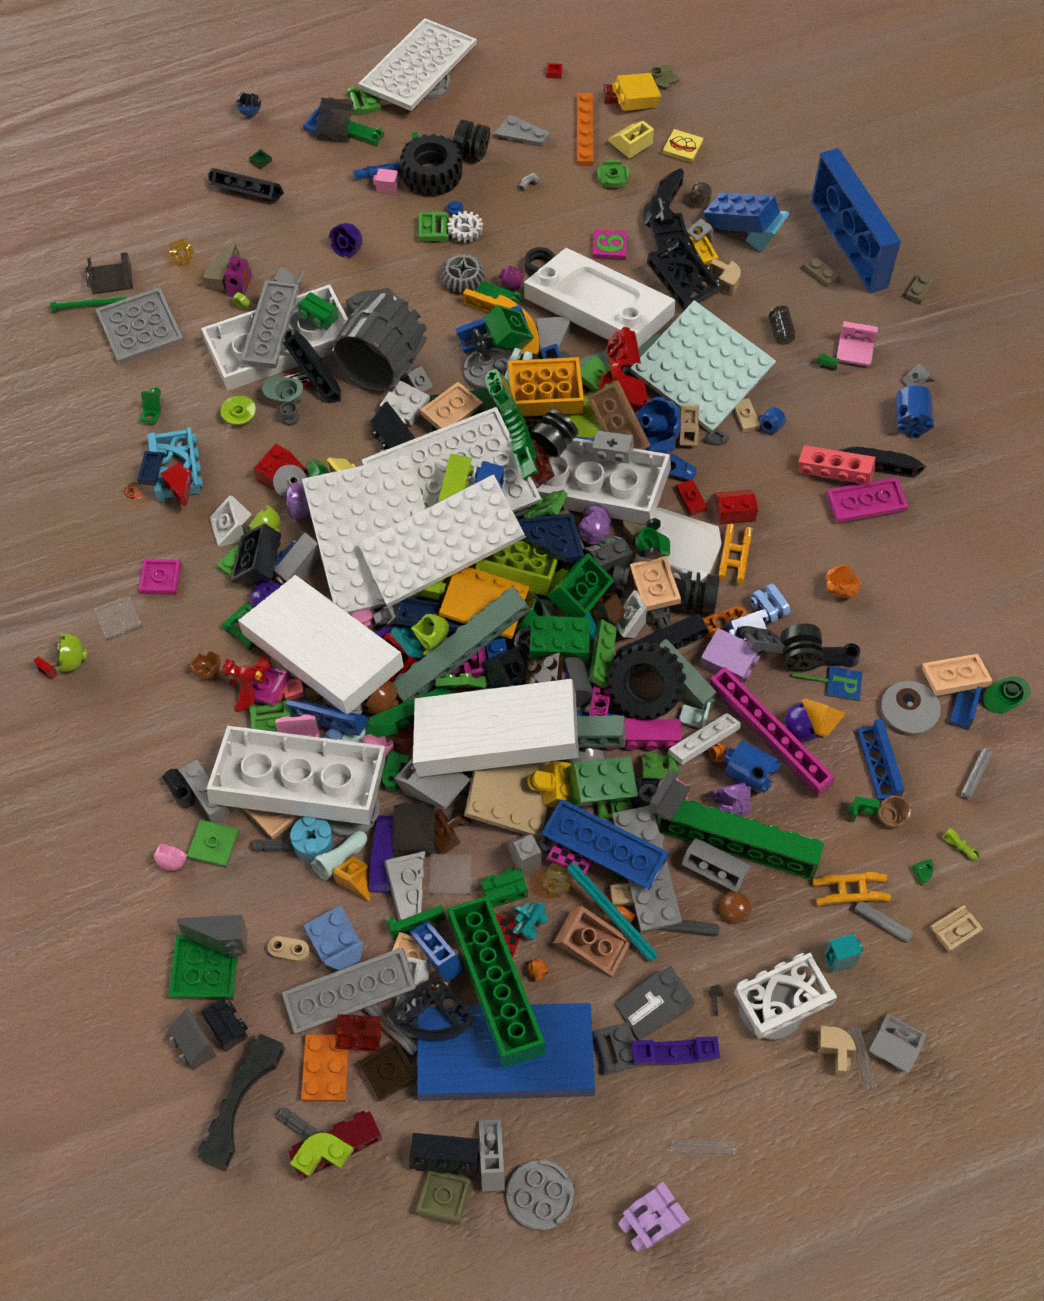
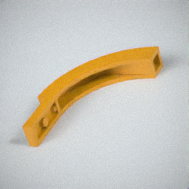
M465 289L463 292L464 305L489 313L497 304L508 308L518 305L502 295L494 299L491 296H486L469 289ZM522 308L527 325L534 337L522 349V354L528 351L539 356V335L536 325L529 314Z

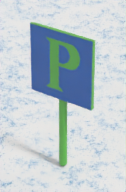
M830 666L828 679L792 673L794 677L828 683L827 695L860 701L862 672Z

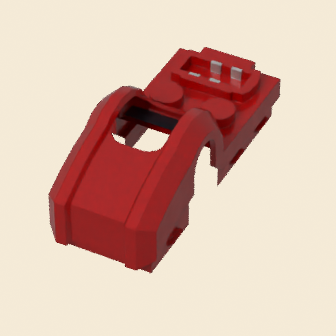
M623 327L620 331H616L608 340L606 352L610 371L601 376L599 386L602 389L605 384H612L614 380L615 382L619 381L636 414L648 399L644 380L627 376L623 372L625 365L641 364L635 331H630L628 327Z

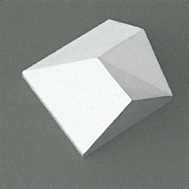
M229 496L210 516L219 547L240 542L241 536L244 535L242 524L252 515L233 496Z
M634 590L623 604L626 613L621 617L620 621L614 623L620 634L626 638H635L646 623L647 606L638 592Z

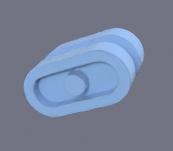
M771 583L763 588L764 593L761 590L751 593V605L757 608L758 611L766 610L768 616L763 618L764 622L772 624L778 620V615L782 618L790 615L791 609L788 602L774 584Z

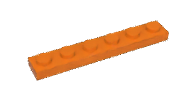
M577 93V166H593V93Z

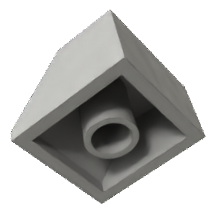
M887 1013L869 1051L875 1057L892 1063L896 1069L909 1073L922 1049L926 1034Z

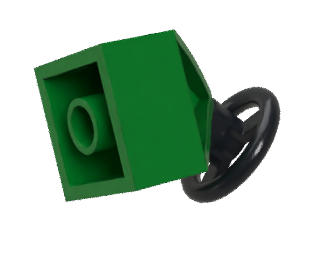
M498 304L484 317L488 335L483 338L481 332L476 328L472 332L476 350L483 362H487L489 359L487 350L493 348L513 351L515 348L523 349L534 338L521 311Z

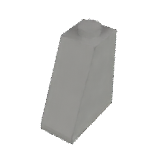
M566 316L537 318L539 353L540 349L556 343L559 351H562L571 330V320Z
M307 533L300 537L274 569L275 581L279 585H284L294 575L303 580L322 564L318 543Z
M523 835L505 843L517 870L521 869L524 878L541 871V851L533 835Z

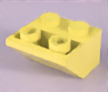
M640 121L629 125L608 138V141L630 159L653 144L654 129L646 122Z

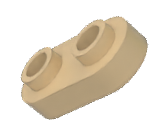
M276 936L268 943L269 954L275 959L302 963L310 955L308 944L302 940ZM282 944L281 948L276 949L275 945ZM296 948H302L301 952H295Z

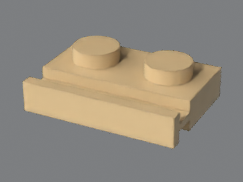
M963 905L931 925L930 930H933L937 939L947 952L950 953L981 933L983 928L974 916L966 910V906Z

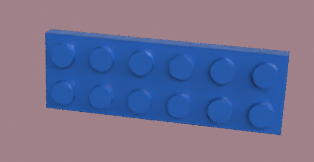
M560 799L541 833L542 836L648 890H651L669 856L668 851L563 799Z

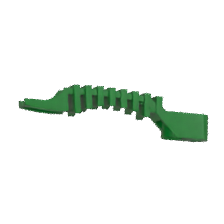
M492 369L485 376L486 385L490 395L502 412L501 416L506 420L504 421L505 424L509 427L507 429L511 433L512 451L515 453L514 457L522 479L526 481L534 473H539L535 463L537 452L532 443L533 440L530 437L531 434L528 431L526 421L523 418V413L520 411L521 408L513 398L507 379L498 370Z

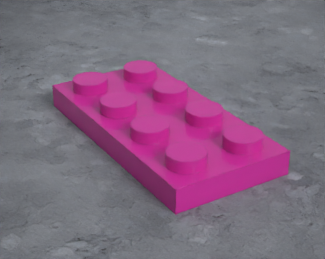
M897 477L873 481L870 485L856 484L828 489L826 493L837 523L907 511L908 504Z

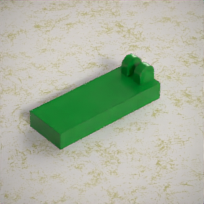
M347 119L339 128L340 135L378 147L381 138H384V131L382 129L371 128Z
M486 281L481 282L480 286L475 290L494 299L502 295L517 304L523 300V296L519 292L514 293Z
M439 905L396 921L394 917H389L387 922L394 939L398 937L399 932L408 934L425 921L432 925L445 920L446 917L443 906Z

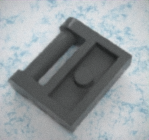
M751 626L740 627V636L748 641L753 652L758 653L764 650L770 654L775 652L783 653L785 646L772 630Z
M629 1022L592 1032L593 1040H596L604 1066L602 1067L604 1075L641 1066L634 1064L631 1043L634 1041ZM606 1037H610L617 1064L611 1063L604 1040Z

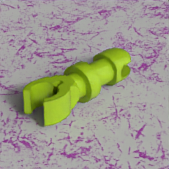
M949 828L943 835L942 839L946 843L955 845L956 849L963 851L970 860L976 861L979 858V852L975 848L972 849L968 846L965 840L962 841L953 829Z

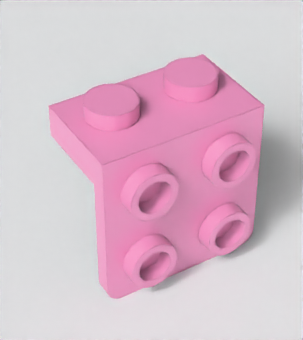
M844 321L837 351V358L840 359L839 362L870 366L878 327Z
M284 716L276 719L278 732L320 738L315 716Z

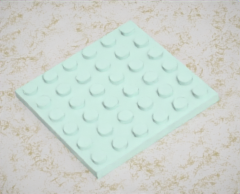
M694 300L640 357L641 364L635 363L630 368V372L640 380H644L645 384L666 400L674 402L680 410L681 404L699 405L698 424L711 433L720 426L735 407L775 365L776 360Z

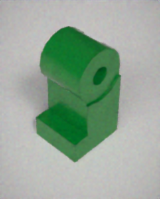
M390 751L382 776L383 787L387 792L394 793L399 790L400 787L394 778L410 761V756Z

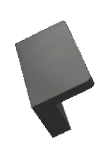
M671 769L651 799L649 806L650 811L668 821L673 819L690 790V787L676 780L677 773Z

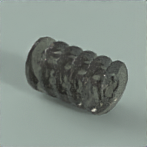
M778 306L772 309L768 317L775 342L780 345L793 342L795 340V329L789 308L787 306Z

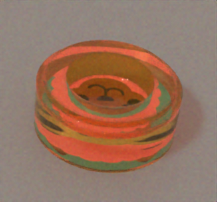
M130 482L125 486L124 492L129 500H138L143 495V488L138 482Z

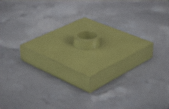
M427 1171L416 1215L460 1225L472 1179L439 1173L437 1171Z

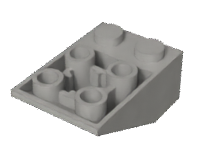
M413 758L394 778L404 795L446 809L470 781L467 776L460 772L418 777L413 765Z

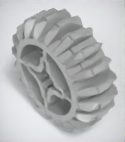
M458 253L457 256L452 255L451 258L446 259V262H443L440 269V277L448 290H452L453 293L459 291L461 294L465 289L474 291L480 286V283L485 280V267L478 257L473 258L472 254L467 256L466 253L464 255Z

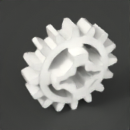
M459 211L458 215L453 214L452 218H449V223H447L448 234L452 235V239L457 238V242L461 240L464 243L467 240L473 242L472 238L478 239V235H482V218H479L478 214L473 215V212L467 214V211H464V214H461Z

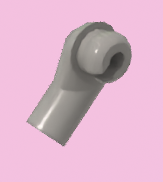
M537 173L527 175L522 179L518 189L524 192L531 181L537 184L540 177L537 176Z

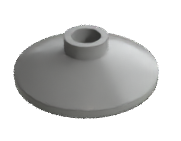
M295 465L280 467L273 477L275 491L286 500L288 488L292 485L290 479L293 478L295 483L298 482L303 486L302 479L307 478L304 471Z

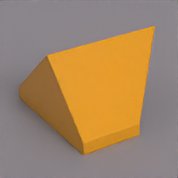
M805 698L802 700L815 734L822 737H827L846 715L845 712Z
M353 856L334 868L333 875L338 885L370 902V866Z

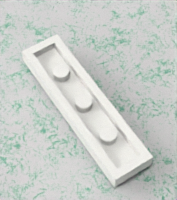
M726 713L669 748V755L683 765L739 730L741 722Z

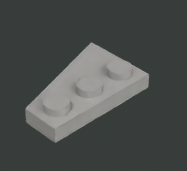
M510 115L493 133L495 139L502 137L507 138V141L511 142L518 140L522 141L523 144L543 147L550 139V132Z
M425 851L384 861L399 920L421 913Z

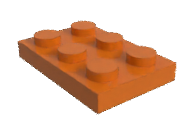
M306 1035L302 1102H346L349 1035Z

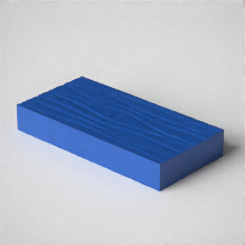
M835 148L822 152L819 157L810 202L869 293L887 289L901 240L840 149Z
M591 1003L531 1004L545 1041V1055L506 1068L502 1067L480 1006H465L472 1014L473 1023L463 1034L439 1042L418 1040L417 1094L419 1101L594 1096L595 1093ZM429 1007L418 1016V1027L422 1029L440 1030L453 1026L438 1007ZM457 1010L455 1013L459 1017L458 1023L463 1022L466 1024L467 1016L463 1018Z

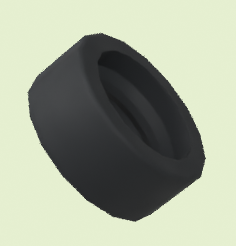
M536 247L529 250L524 258L525 272L531 277L541 268L533 266L531 264L532 261L543 259L549 262L555 257V254L544 247Z

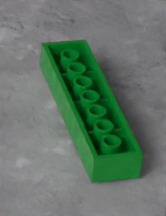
M684 800L671 821L659 815L657 817V826L661 834L690 843L697 838L731 856L809 880H813L825 844L817 838L803 837L797 832H787L774 825H764L755 819H745L735 813H725L716 807L700 805L696 801Z
M485 896L449 907V923L502 1067L506 1068L545 1055L544 1038L489 897Z

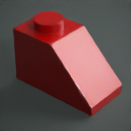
M178 462L160 474L164 485L185 507L187 506L192 482L190 476L192 475L186 466L183 468Z

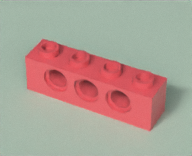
M804 445L798 461L799 473L870 485L875 470V457Z

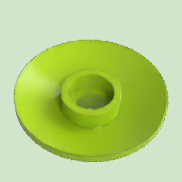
M233 396L222 404L220 413L223 420L227 423L242 425L249 422L255 416L256 406L246 396Z

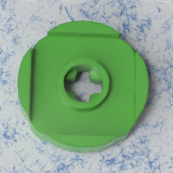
M618 160L605 161L597 169V179L603 188H623L629 180V168L627 165H622V162Z

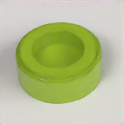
M239 292L232 298L234 303L242 309H246L250 304L247 297Z

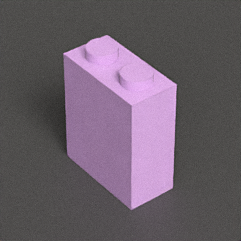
M718 628L701 657L699 667L714 674H717L726 667L743 684L744 680H749L752 673L750 669L752 665H757L760 655L751 650L750 644L747 641Z

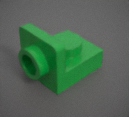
M855 796L853 803L849 802L847 814L851 815L850 822H855L858 813L864 816L876 815L880 800Z

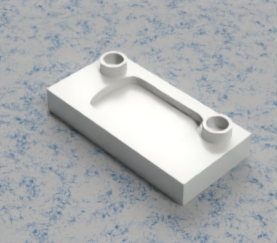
M568 248L562 250L524 282L525 299L561 317L566 316L571 322L607 340L616 331H620L623 327H628L630 331H635L638 348L674 317L675 299Z

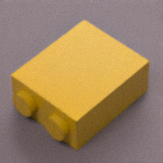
M651 73L618 75L613 83V91L616 93L618 103L623 111L657 108L661 94Z

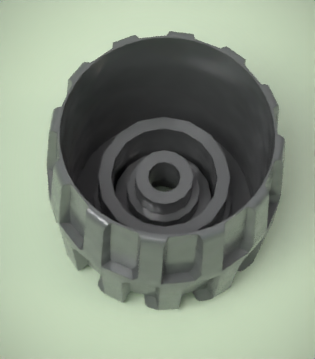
M375 293L368 296L348 318L333 342V356L340 369L355 383L367 389L385 391L390 386L393 387L407 372L426 343L427 337L423 336L424 332L427 331L426 326L417 321L421 316L415 309L409 311L407 309L408 303L398 297L394 301V296L388 293H381L380 295Z

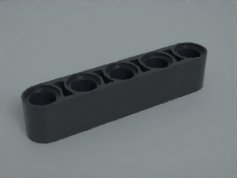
M695 614L621 647L616 654L620 656L630 647L649 642V644H661L665 639L676 649H679L705 637L709 633V629L701 615ZM645 663L639 664V665H637V666L634 667V668H637V667H639V666H641V665H643V664H645Z

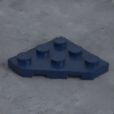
M572 513L517 519L526 536L523 540L565 563L578 561L584 556Z

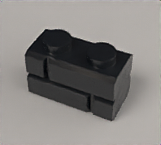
M220 998L213 1005L202 1010L201 1014L225 1052L247 1039L248 1036L245 1031L248 1027L242 1018L237 1020L234 1013L237 1011L231 1001L226 1003L224 998Z

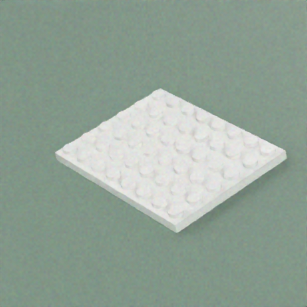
M497 407L362 459L363 465L411 455L426 509L438 503L450 453L472 458L471 465L474 466L472 477L468 476L467 481L470 482V486L472 483H475V472L477 467H481L482 461L504 466L502 491L513 513L534 505L541 500L531 476L526 481L522 479L514 457L515 453L512 451V438Z
M411 455L302 479L332 601L348 614L387 606L358 543L426 509ZM414 594L408 598H421L422 596Z

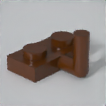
M437 809L423 819L442 854H446L460 844L453 828L459 823L469 826L472 822L470 818L463 815H457L448 821L442 809Z

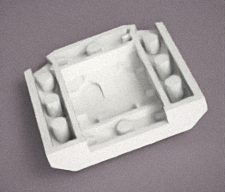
M658 507L654 518L661 521V527L656 531L667 536L670 540V555L666 556L669 565H673L685 573L692 571L691 580H696L697 572H700L701 581L705 580L707 573H711L721 549L722 543L719 527ZM636 554L634 563L650 559L642 558ZM673 573L675 582H680L679 574Z

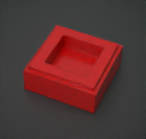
M547 63L546 78L562 79V64Z
M39 656L34 659L37 670L53 680L57 675L53 666Z

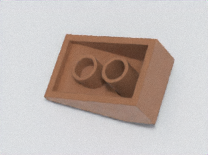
M583 906L572 908L553 942L555 946L568 955L610 977H613L631 943L628 937Z

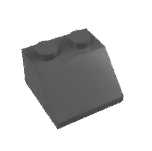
M188 1008L185 1009L169 1028L172 1033L169 1039L175 1049L180 1047L183 1053L179 1056L185 1066L190 1064L192 1069L195 1070L216 1057V1054Z

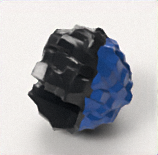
M240 92L237 97L236 103L240 113L249 117L258 113L261 107L259 95Z

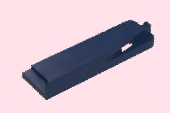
M406 598L400 601L398 605L396 624L413 627L424 615L434 614L448 622V637L456 633L457 628L466 625L440 616L439 611L442 603ZM499 635L494 640L502 639L504 636Z

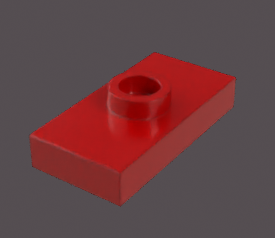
M693 479L676 484V490L690 516L707 511L708 506Z

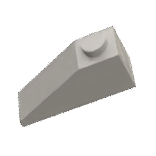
M501 1119L479 1121L482 1192L505 1190Z

